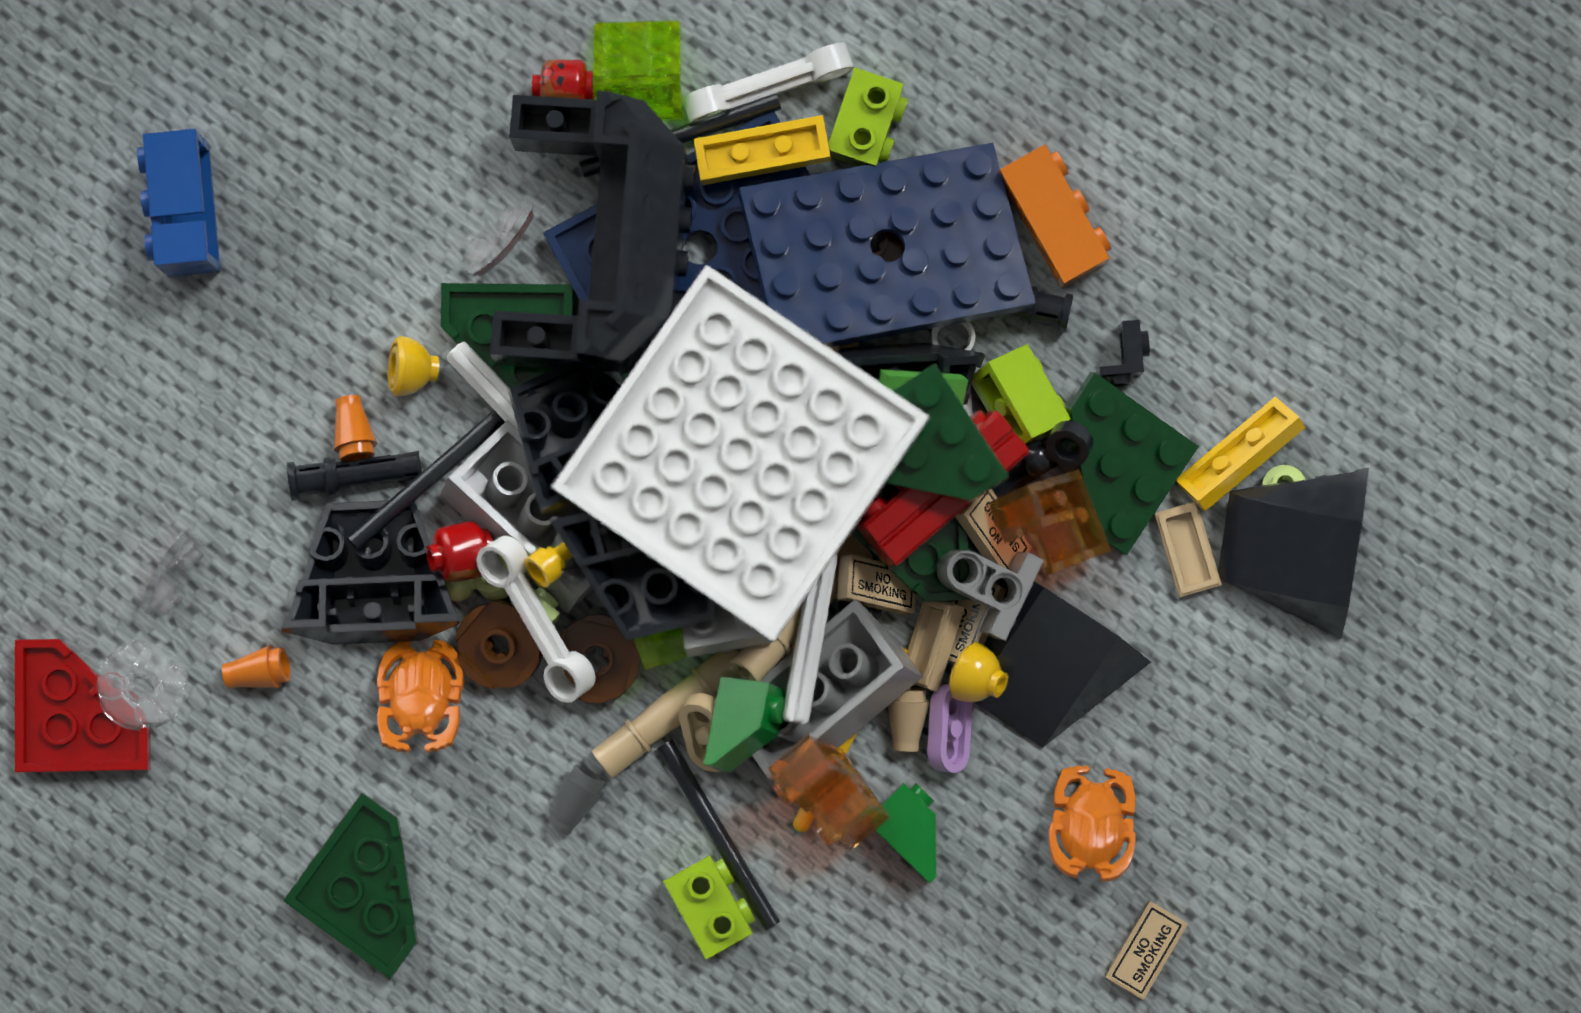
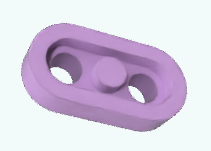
M949 684L940 685L938 692H933L929 704L927 755L931 766L936 771L958 773L965 768L970 756L972 702L955 700L951 695Z

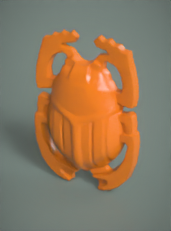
M434 640L433 647L429 648L426 653L424 651L417 653L411 647L410 641L398 642L384 653L378 669L377 691L379 692V703L381 705L390 703L389 708L379 706L377 712L378 732L382 746L388 747L389 750L395 749L397 752L403 751L407 753L411 748L408 744L400 742L407 741L414 734H422L429 741H434L425 745L424 750L427 753L431 751L437 752L440 749H446L447 746H453L459 729L461 714L459 706L450 707L449 702L460 703L461 691L464 687V672L459 664L458 652L448 643ZM401 658L402 661L392 670L389 680L385 681L387 672L393 663ZM444 658L450 663L455 672V680H452L448 668L445 664H442L440 659ZM389 718H394L398 723L399 728L402 730V735L393 734L389 730ZM443 718H449L446 730L441 734L434 735V730L437 729Z
M1087 765L1063 768L1054 789L1053 805L1055 808L1064 807L1063 811L1055 810L1053 812L1052 822L1048 830V847L1052 861L1062 873L1076 879L1078 873L1082 872L1085 868H1094L1097 874H1100L1102 882L1112 881L1128 870L1133 859L1136 844L1133 819H1123V814L1134 816L1135 792L1131 776H1127L1124 772H1119L1118 770L1106 768L1103 771L1104 775L1112 779H1107L1103 783H1094L1080 775L1089 772L1090 768ZM1072 782H1080L1076 792L1071 797H1066L1064 793L1066 787ZM1111 786H1116L1122 790L1125 798L1124 803L1118 801ZM1056 834H1060L1062 845L1072 857L1071 860L1062 853L1057 843ZM1127 842L1126 851L1121 859L1114 864H1110L1109 861L1115 858L1120 852L1123 843Z

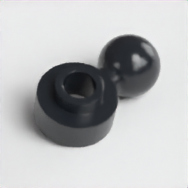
M1059 422L1053 427L1046 443L1032 441L1026 445L1030 453L1019 461L1020 466L1026 473L1034 476L1047 473L1054 461L1064 467H1078L1087 460L1093 448V437L1090 431L1078 422Z

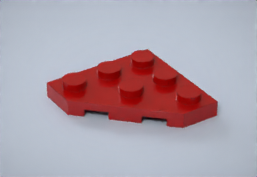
M62 639L15 640V772L151 770L150 725Z

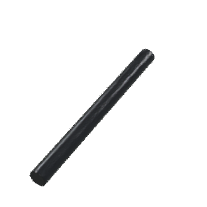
M777 93L693 123L671 129V131L684 144L693 141L695 138H701L757 117L782 110ZM598 156L579 162L585 178L600 173V160Z
M495 410L490 412L346 537L349 543L357 551L490 437L505 421Z
M673 739L658 747L660 754L764 929L767 930L780 922V919Z

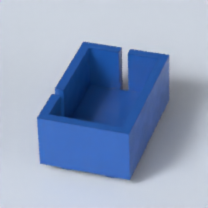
M196 129L143 134L144 147L137 148V161L140 173H146L147 190L141 191L142 211L144 217H150L152 222L151 234H145V250L148 261L154 260V265L168 277L221 272L209 143Z

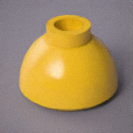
M399 335L392 342L388 359V386L391 393L395 397L411 395L421 390L428 381H437L439 374L438 356L430 355L426 348L417 340Z
M974 642L964 648L953 666L949 681L951 695L955 700L962 702L982 701L989 696L998 698L1006 688L1008 674L1001 671L998 659L987 646Z

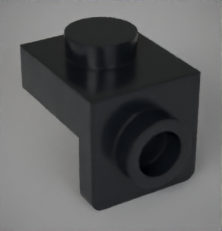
M1140 320L1122 321L1118 326L1122 365L1101 366L1096 371L1099 376L1107 379L1115 387L1134 384L1133 377H1140L1144 373L1143 357L1150 356L1148 331H1141Z

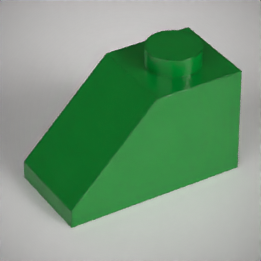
M720 677L704 764L721 772L730 773L774 739L779 733L780 723L784 721L783 710L787 691L766 682Z
M902 783L866 821L928 883H931L936 878V814L929 808L934 800L917 783L911 788Z

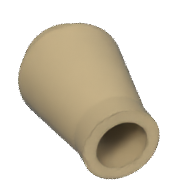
M911 686L888 706L893 750L903 752L919 751V741L930 700L926 699L927 689Z

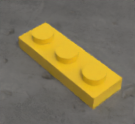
M823 115L694 139L702 185L832 162Z
M1274 397L1183 472L1176 482L1187 496L1206 511L1306 427L1297 414L1278 398Z

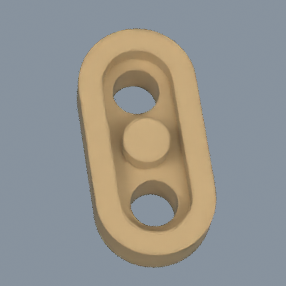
M695 693L687 698L679 711V721L687 753L698 767L707 771L718 772L719 770L704 764L716 698L708 694Z

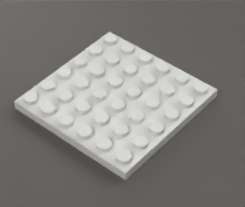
M706 265L552 485V488L775 642L930 418Z

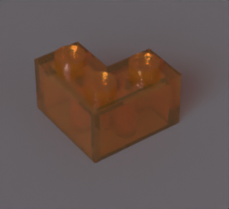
M1079 469L1027 485L989 502L995 524L1000 530L1004 543L1031 535L1038 558L1044 560L1042 565L1047 576L1111 552Z
M809 734L768 767V770L776 780L773 788L778 796L788 805L794 803L806 812L810 810L818 822L814 825L816 832L829 846L837 845L851 851L890 818L843 749Z

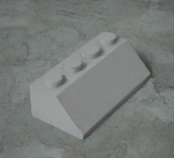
M507 420L448 477L440 496L467 521L476 522L482 530L487 529L493 541L501 536L512 537L524 547L527 555L530 556L539 548H555L563 542L550 522L551 520L563 517L541 514L519 431ZM573 557L565 562V568L562 570V576L546 588L542 587L558 602V606L567 614L593 590V587ZM526 571L525 575L530 580H532L538 587H542L538 583H536L530 576L528 571Z
M855 599L825 625L809 721L806 724H795L784 720L780 723L778 735L752 756L769 780L790 788L923 676L900 644ZM794 651L769 671L760 682L770 683L787 691Z

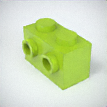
M854 67L828 143L831 158L857 167L869 164L876 166L879 162L889 160L895 139L889 138L888 134L893 121L901 124L909 100L901 96L904 87L903 83Z
M1028 344L987 362L973 375L971 384L988 412L998 411L1025 445L1048 437L1053 427L1059 422L1071 420L1063 400L1056 394L1044 373L1041 362L1034 356Z
M710 854L663 881L705 959L753 934L749 924L755 922L756 918L744 897L738 901L735 900L728 887L735 880L723 859L715 862Z

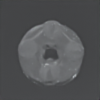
M135 639L127 645L114 650L103 662L97 677L99 703L103 712L121 727L130 730H141V728L153 726L157 728L170 722L179 712L186 696L188 675L179 660L169 650L142 639ZM135 677L139 679L145 677L151 681L149 686L154 691L151 694L143 691L140 695H137L133 692L135 684L131 680Z

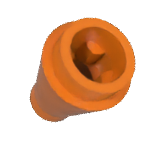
M346 395L335 400L334 451L339 453L340 461L374 457V447L378 443L362 406L361 396Z
M268 645L232 662L223 663L222 677L228 689L236 687L280 688L281 683L290 681L291 667L288 655L283 647L274 648L272 645Z

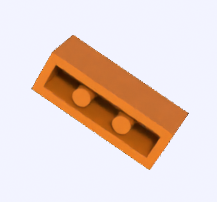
M1046 144L999 169L1007 195L1061 289L1107 264L1110 259L1107 251L1111 250V245L1100 227L1093 229L1085 215L1090 212L1089 206L1079 189L1072 191L1064 178L1068 174V170L1057 151L1050 153Z

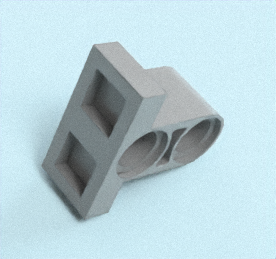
M954 550L945 553L940 558L936 570L938 579L945 587L989 609L979 631L994 639L1006 640L1044 560L1029 552H1017L1009 569H1006L974 552ZM963 558L967 561L970 571L966 580L959 583L955 580L952 569L955 562ZM1002 578L1008 586V592L1004 600L997 602L992 596L991 588L997 579Z

